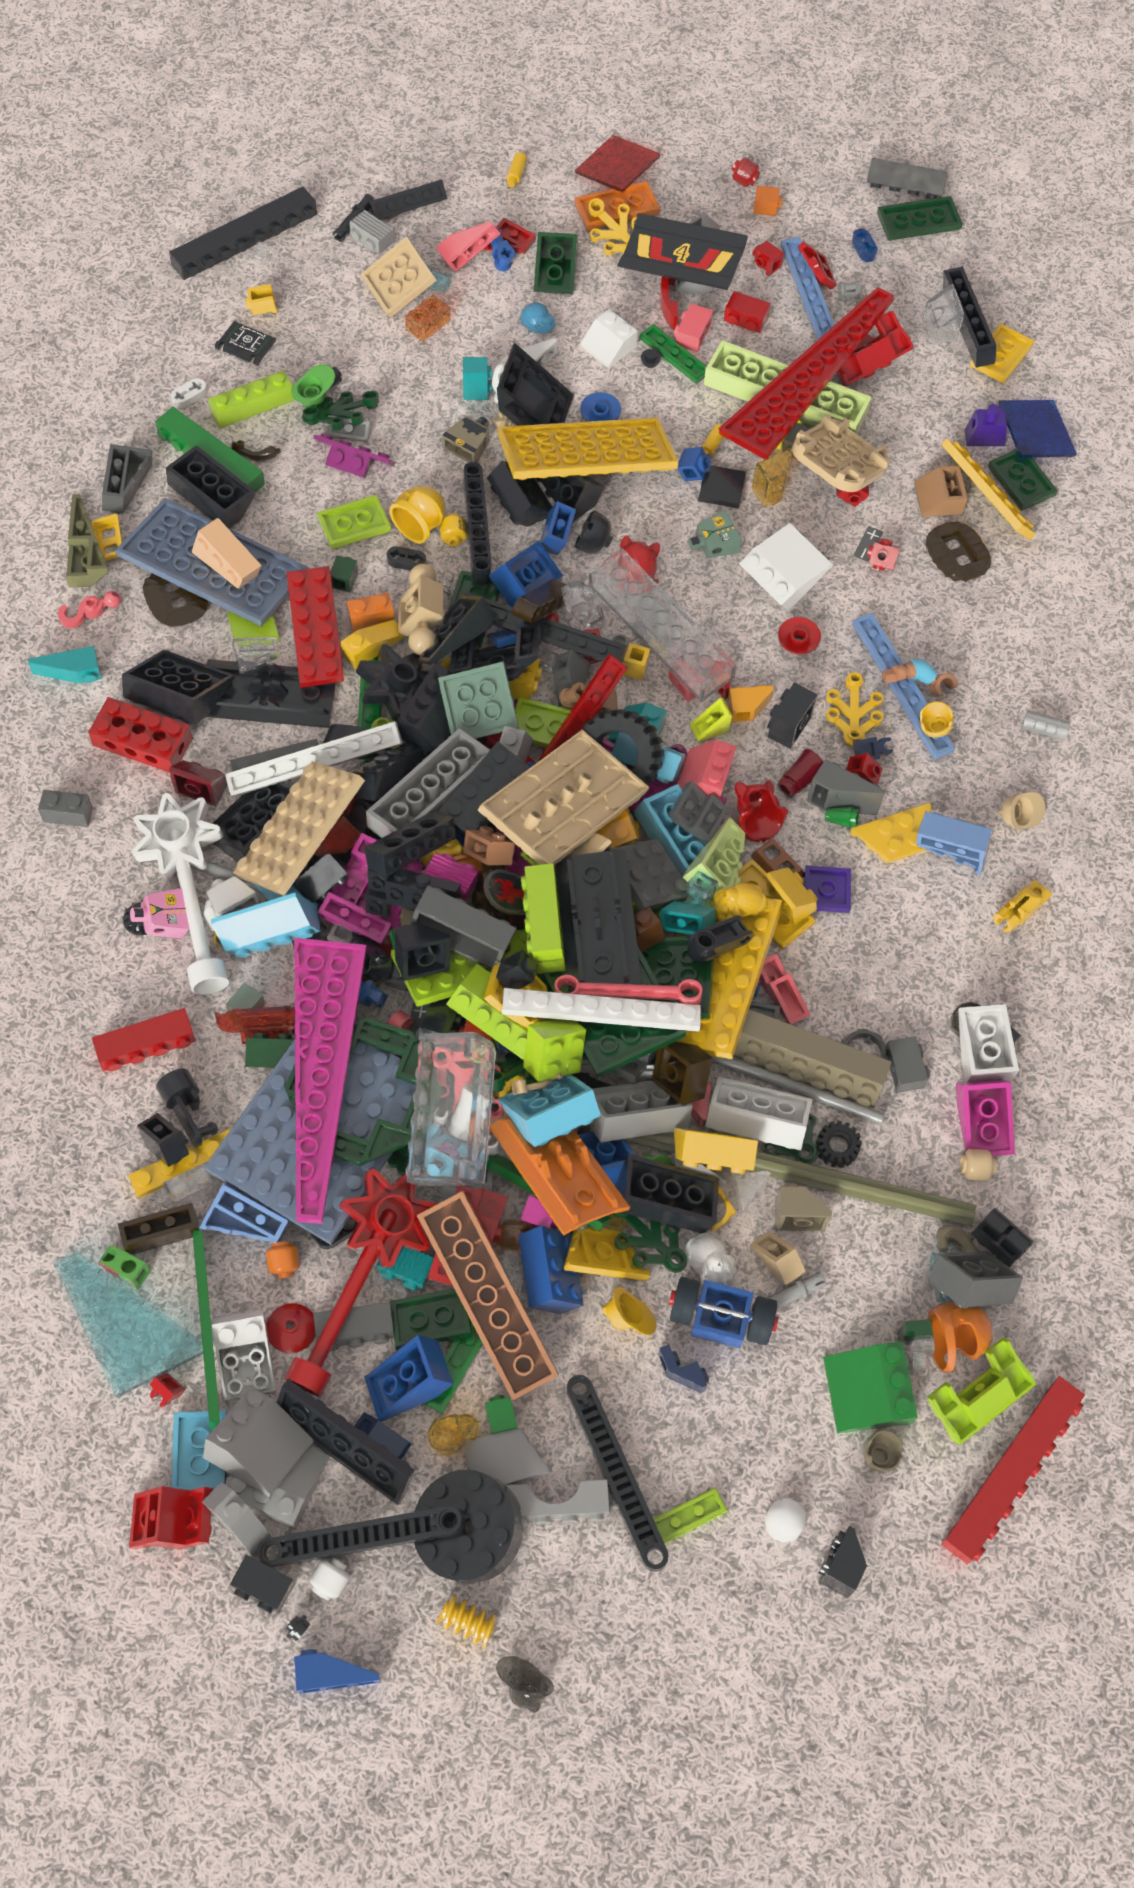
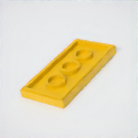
M751 859L738 872V877L741 879L740 883L758 885L766 898L773 899L767 892L765 874L767 873ZM782 910L772 941L783 951L813 926L816 920L809 915L794 925Z

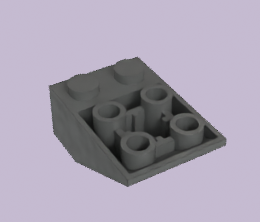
M825 759L812 779L807 802L826 811V808L853 806L854 809H859V814L877 815L885 790L881 789L877 784L862 779L858 774L841 768L839 764Z

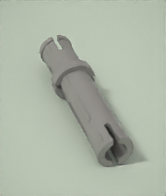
M818 1271L801 1281L799 1279L793 1281V1285L767 1297V1299L776 1300L777 1309L799 1298H802V1300L807 1298V1294L825 1287L826 1282L823 1281L825 1279Z

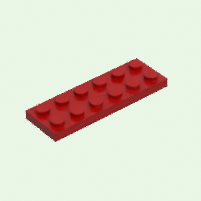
M325 566L286 572L300 687L344 682L330 567Z

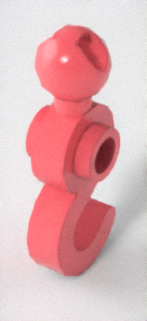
M115 591L107 592L103 599H99L96 596H88L82 600L78 607L77 615L73 618L66 617L68 609L66 605H62L58 610L60 623L66 628H77L83 624L85 617L94 619L101 616L104 607L116 608L119 606L121 597Z

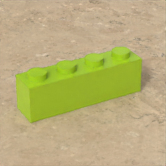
M283 370L208 398L211 415L220 429L294 401L291 394L292 383Z

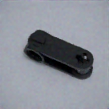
M737 915L690 934L687 940L689 946L687 954L693 961L704 963L747 944L753 939L755 934L753 931H749L742 922V916Z
M352 932L353 938L351 943L367 946L363 976L374 982L388 978L392 970L391 957L380 944Z

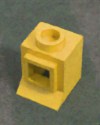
M271 284L247 288L246 306L248 310H252L253 315L267 312L278 314Z

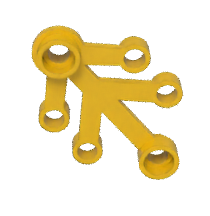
M598 198L592 199L589 203V213L594 217H599L612 231L594 228L590 231V240L592 242H599L601 239H621L626 244L606 242L603 252L606 255H613L614 252H624L630 239V235L627 233L629 206L627 204L619 205V226L604 211V202ZM625 209L627 212L623 213L620 210ZM634 217V218L632 219V222H631V228H632V229H634V223H635L637 217Z
M857 672L850 673L845 681V687L850 690V707L839 698L840 693L838 690L830 689L826 695V701L836 707L827 710L826 720L833 723L844 733L843 740L850 747H854L853 741L865 739V734L873 727L881 725L884 718L882 712L873 711L869 720L859 727V720L875 707H880L884 697L881 693L874 692L871 694L870 700L859 708V690L863 685V677ZM839 711L850 720V726L839 717Z

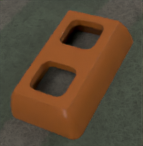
M771 839L751 855V858L766 873L778 870V867L788 862L795 869L793 873L797 872L801 878L804 877L803 869L775 839ZM771 846L775 847L780 855L772 860L768 859L763 851Z

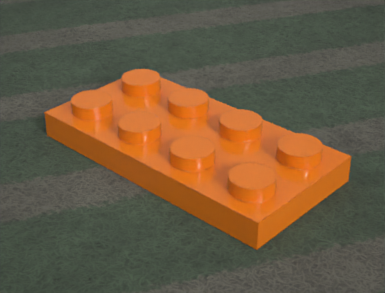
M647 181L575 197L574 204L587 231L607 226L599 217H594L589 213V203L595 198L601 199L604 202V211L617 224L620 223L618 207L621 204H627L630 208L627 221L637 217L638 213L650 216L660 214V207ZM625 209L620 210L623 213L627 212Z

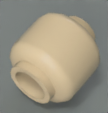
M968 1149L965 1154L960 1156L959 1170L967 1180L985 1182L990 1179L992 1173H996L997 1160L993 1159L989 1150Z

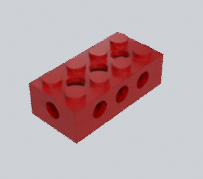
M107 697L88 731L92 746L169 772L171 766L181 762L193 739L189 724Z

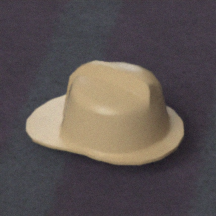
M1037 792L1021 793L1007 798L1003 803L1002 809L998 810L997 814L1002 815L1004 822L1013 826L1016 830L1033 828L1042 821L1045 815V802Z

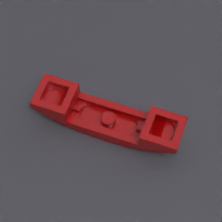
M662 276L660 307L667 324L672 330H675L678 324V302L669 301V285H674L675 279Z

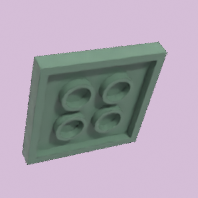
M504 662L438 678L451 735L458 729H461L472 738L479 739L502 733L504 726L520 729Z

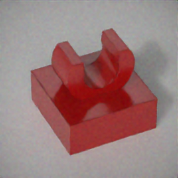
M169 1373L156 1376L150 1383V1386L153 1388L150 1397L155 1398L159 1394L163 1397L162 1402L159 1404L160 1407L166 1406L172 1400L180 1398L186 1390Z

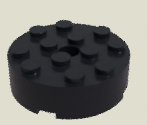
M457 1470L436 1479L423 1492L414 1512L453 1506L463 1512L465 1523L471 1521L472 1527L468 1533H466V1525H464L458 1534L435 1538L434 1540L414 1542L419 1557L431 1571L453 1581L473 1584L496 1577L511 1564L521 1546L524 1525H522L521 1507L517 1498L498 1479L474 1470ZM449 1513L444 1518V1524L447 1528L454 1527L457 1523V1517L454 1513Z

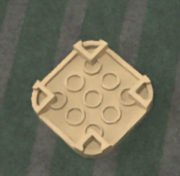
M829 414L823 417L820 424L808 431L800 430L792 445L794 456L839 490L846 492L861 490L880 478L891 461L886 454L888 449L884 445L878 448L872 446L848 428L851 421L845 417L843 421L831 419Z

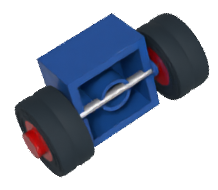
M686 1277L679 1278L676 1291H671L668 1304L672 1306L670 1321L690 1326L694 1309L697 1310L691 1333L692 1337L740 1349L744 1340L747 1323H749L747 1340L761 1345L769 1343L772 1331L776 1332L779 1317L776 1316V1300L757 1296L751 1313L750 1308L754 1292L704 1280L700 1298L697 1299L700 1281Z

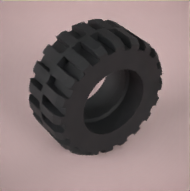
M612 710L597 714L592 720L587 721L583 725V730L600 745L603 739L610 733L623 732L629 735L635 742L638 750L637 763L631 772L647 786L658 776L656 773L663 764L660 762L661 757L664 756V749H661L660 743L663 742L661 736L658 737L656 734L657 728L654 725H650L648 723L649 719L645 716H639L634 711Z

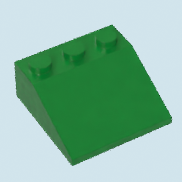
M903 1341L877 1344L823 1357L837 1434L911 1425L918 1418Z

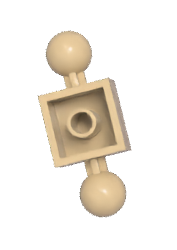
M418 564L412 568L409 574L411 587L400 598L398 607V633L409 637V647L417 655H421L423 651L431 648L436 643V636L432 629L438 622L442 621L445 614L443 610L445 598L443 584L436 581L434 569L427 564Z

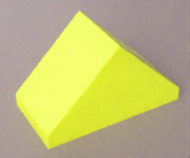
M719 698L689 725L698 742H702L728 733L732 715L724 699Z

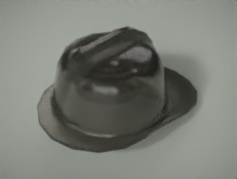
M506 1656L501 1658L496 1665L497 1674L508 1685L511 1701L521 1708H526L533 1713L538 1712L545 1697L554 1690L553 1682L526 1659L518 1656Z

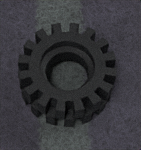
M832 1121L828 1126L825 1125L822 1131L820 1130L816 1140V1147L819 1152L818 1157L820 1159L824 1158L823 1163L826 1165L829 1162L832 1164L831 1167L835 1168L836 1165H839V1168H844L845 1164L849 1166L852 1161L856 1160L861 1149L862 1140L859 1141L861 1136L860 1133H855L857 1129L854 1126L852 1129L849 1128L850 1123L846 1122L845 1125H842V1121H837V1124H834V1121ZM833 1137L843 1138L847 1142V1150L844 1152L832 1150L829 1144L830 1139Z

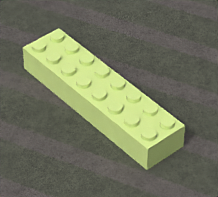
M722 340L706 367L704 385L749 402L789 365ZM829 381L799 420L802 423L815 427L822 422L823 417L830 414L831 419L843 421L845 417L851 421L848 428L857 434L868 414L872 397Z

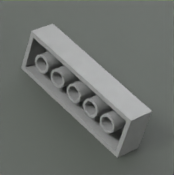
M458 729L366 811L367 828L380 838H383L434 810L439 811L490 749L461 729Z

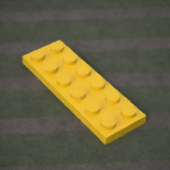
M946 439L941 444L1013 528L1029 540L1036 535L1032 530L1034 525L1020 514L1021 510L1007 499L1008 495L995 485L994 479L983 471L984 468L976 460H973L970 456L971 453L964 446H961L957 441L953 443Z

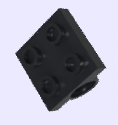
M996 1207L971 1233L980 1245L986 1247L1008 1267H1011L1034 1243L1032 1238L1018 1226H1015Z

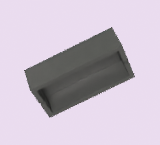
M427 886L410 923H421L449 934L450 950L491 970L494 965L501 961L516 930L509 922L498 920L490 916L486 911L467 905L464 900L453 898L445 894L443 890Z

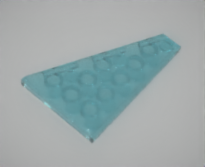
M76 1252L54 1263L116 1398L144 1385L156 1376L165 1374L203 1354L201 1341L192 1336L183 1327L177 1325L165 1314L149 1305L140 1296L131 1292L130 1289L115 1278L113 1279L101 1268L92 1264L80 1253Z

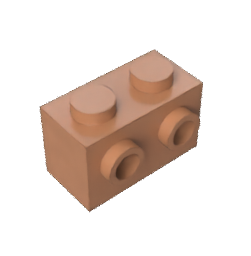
M481 826L480 830H466L463 853L486 865H512L515 843L506 838L505 834L494 832V829L491 827Z

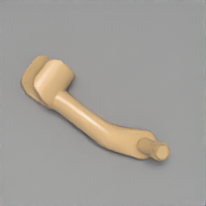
M559 1073L556 1078L526 1085L525 1079L512 1081L513 1095L543 1089L552 1083L553 1080L561 1079L563 1076Z

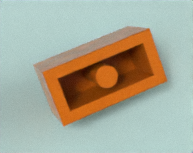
M389 592L346 601L353 633L359 629L394 619V609Z

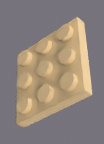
M407 237L360 274L390 318L437 281Z

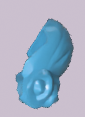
M541 303L527 305L520 315L522 326H526L534 333H550L556 325L554 317L549 314L548 309Z

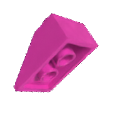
M1004 1079L957 1082V1108L965 1152L968 1149L989 1150L992 1156L1015 1154L1011 1082Z

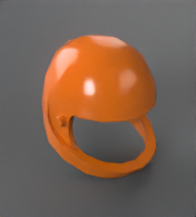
M954 1300L941 1303L928 1312L927 1320L931 1319L933 1332L929 1339V1346L933 1359L940 1371L947 1373L953 1371L956 1350H960L969 1359L976 1360L991 1345L993 1341L992 1324L987 1314L978 1306L965 1309L955 1305ZM946 1354L948 1356L947 1364L944 1359Z

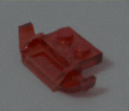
M291 1006L236 1008L224 1014L214 1012L217 1027L228 1033H240L242 1044H246L247 1037H253V1032L268 1033L267 1037H277V1033L290 1034V1030L295 1029V1007Z

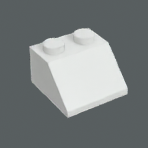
M608 309L594 320L580 346L609 369L637 347L638 331L611 309Z

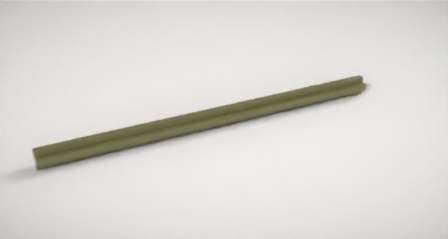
M674 1132L625 1139L627 1142L675 1153ZM760 1151L756 1152L754 1171L746 1170L967 1226H972L976 1215L977 1205Z

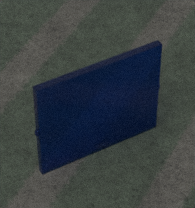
M999 400L998 405L1000 409L1005 411L1006 424L1020 458L1076 456L1077 453L1054 400Z

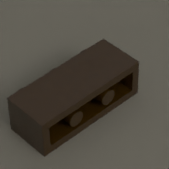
M192 1203L118 1223L123 1248L131 1255L193 1238L192 1232L200 1230L197 1214Z

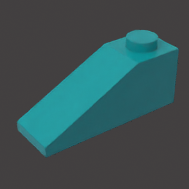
M94 646L28 659L30 669L34 675L75 683H92L95 680L101 679Z

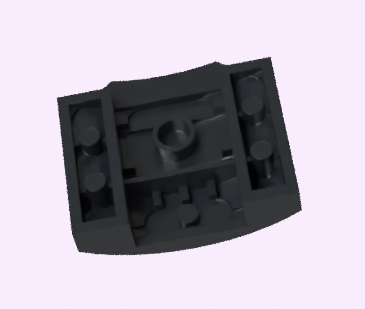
M539 621L534 624L517 625L516 644L496 648L492 646L479 649L475 637L452 652L450 675L504 662L508 680L517 679L538 658L542 635Z

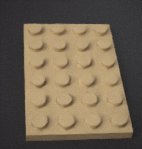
M312 761L304 768L300 779L292 785L290 793L285 800L278 805L273 817L265 823L261 835L251 843L249 852L239 860L237 868L233 873L243 880L285 896L365 780L360 775Z

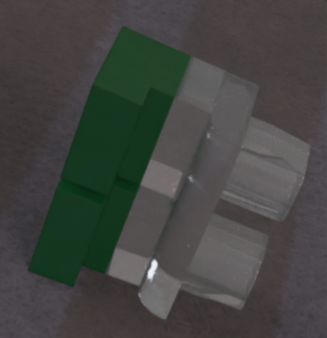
M931 1319L905 1321L897 1331L898 1342L906 1341L907 1352L905 1356L908 1362L909 1374H923L927 1368L931 1367L930 1355L935 1351Z

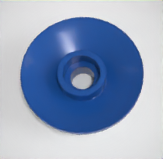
M596 392L583 399L580 412L587 422L617 420L621 414V405L613 395Z

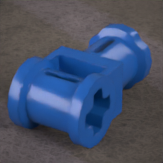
M497 228L501 234L490 243L493 249L491 254L495 260V267L499 271L504 272L511 268V261L515 257V250L509 245L507 240H503L502 231Z

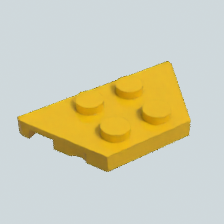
M927 803L851 828L850 833L853 837L857 836L865 842L866 847L878 853L879 857L887 863L926 851V849L917 846L916 842L925 811L931 812V804Z
M582 1225L574 1230L564 1270L646 1281L651 1276L648 1269L642 1270V1268H638L632 1263V1257L636 1253L633 1248L628 1246L626 1250H619L615 1247L614 1240L621 1231L609 1229L597 1231L592 1227ZM619 1239L620 1243L626 1244L623 1239Z

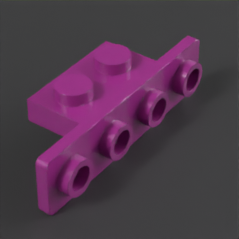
M321 433V436L314 434V440L331 446L325 463L329 467L366 478L371 459L394 467L395 462L390 460V455L378 452V455L370 453L371 449L364 446H359L357 449L351 447L352 443L340 439V442L333 441V437Z

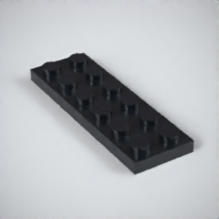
M288 1379L281 1387L277 1404L314 1440L313 1444L399 1505L407 1492L415 1469L410 1467L406 1461L399 1459L389 1452L384 1445L375 1442L363 1430L357 1429L350 1424L342 1415L336 1414L329 1409L321 1400L315 1399L303 1387Z

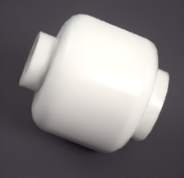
M335 1557L332 1561L327 1559L321 1560L310 1578V1583L313 1585L311 1590L327 1601L330 1598H338L350 1580L349 1573L345 1571L347 1565Z

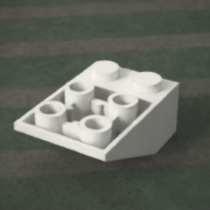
M264 1309L214 1318L212 1321V1331L224 1401L241 1398L250 1387L262 1393L276 1391Z

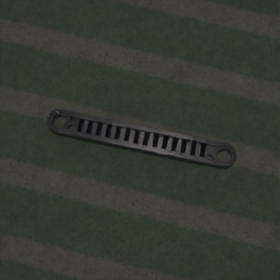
M575 1375L567 1383V1395L584 1431L585 1438L588 1440L602 1476L607 1480L610 1494L613 1496L615 1505L642 1564L649 1571H661L668 1563V1550L591 1381L584 1375ZM583 1383L587 1387L586 1393L583 1395L574 1394L572 1391L573 1385ZM658 1550L661 1552L663 1560L659 1564L650 1563L647 1557L650 1551Z
M444 1506L273 1537L264 1540L260 1544L257 1555L263 1564L270 1567H279L312 1562V1560H322L323 1558L362 1553L363 1551H372L373 1549H383L396 1545L401 1546L403 1544L423 1542L424 1540H434L435 1538L458 1534L465 1525V1516L460 1509L453 1506ZM449 1513H454L457 1517V1523L452 1528H447L444 1524V1518ZM276 1545L278 1555L274 1560H269L266 1555L267 1550L270 1546Z

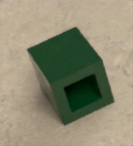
M336 555L331 568L333 589L351 593L358 575L357 560Z

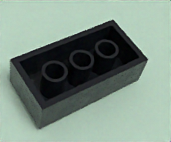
M497 742L438 812L454 817L455 831L464 838L466 830H480L481 826L491 827L493 823L478 811L480 805L531 767L500 742Z

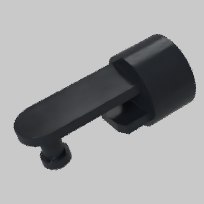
M188 1069L173 1070L157 1082L156 1089L166 1107L173 1109L195 1148L202 1146L203 1137L217 1134L218 1126L214 1122H209L207 1126L198 1129L186 1108V1105L189 1104L192 1111H196L200 1105L198 1096L200 1090Z

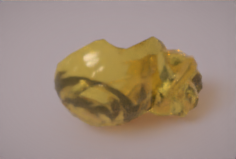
M453 1414L440 1419H434L428 1429L427 1438L429 1444L436 1453L444 1456L453 1455L463 1447L466 1440H475L479 1434V1422L470 1414H462L460 1416Z

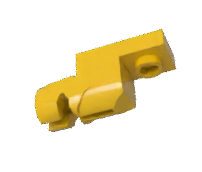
M1034 880L994 914L993 920L998 926L1007 919V926L1003 931L1009 933L1018 925L1022 926L1051 898L1052 893L1037 880Z

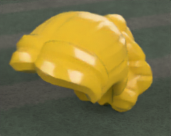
M738 883L729 888H722L713 894L716 919L720 922L737 915H741L742 918L748 915L757 916L768 905V899L755 884Z

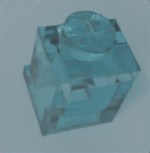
M697 871L686 885L688 887L685 893L688 895L686 903H693V905L697 904L698 906L701 904L708 907L713 900V894L716 891L718 881Z

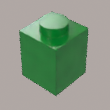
M498 1395L490 1398V1402H485L491 1434L517 1429L511 1397L505 1398L504 1395Z

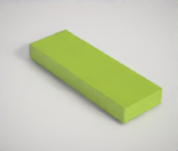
M716 1487L653 1519L664 1544L727 1513L728 1510Z

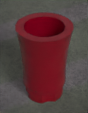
M804 749L796 762L782 775L777 784L778 788L787 797H794L812 782L824 761L814 751Z

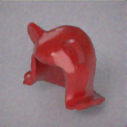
M628 536L622 538L620 552L616 558V570L611 569L609 572L610 580L616 588L632 594H645L655 589L659 583L658 579H654L657 571V556L660 552L659 543L656 542L648 546L641 541L632 542Z
M767 780L764 784L749 786L742 782H737L735 784V792L737 794V811L739 813L738 823L739 827L745 832V838L756 843L760 841L766 842V840L774 838L787 818L788 809L780 807L779 800L774 795L772 782Z

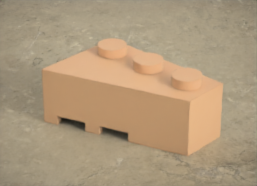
M219 518L198 531L192 553L236 588H241L258 576L262 565Z

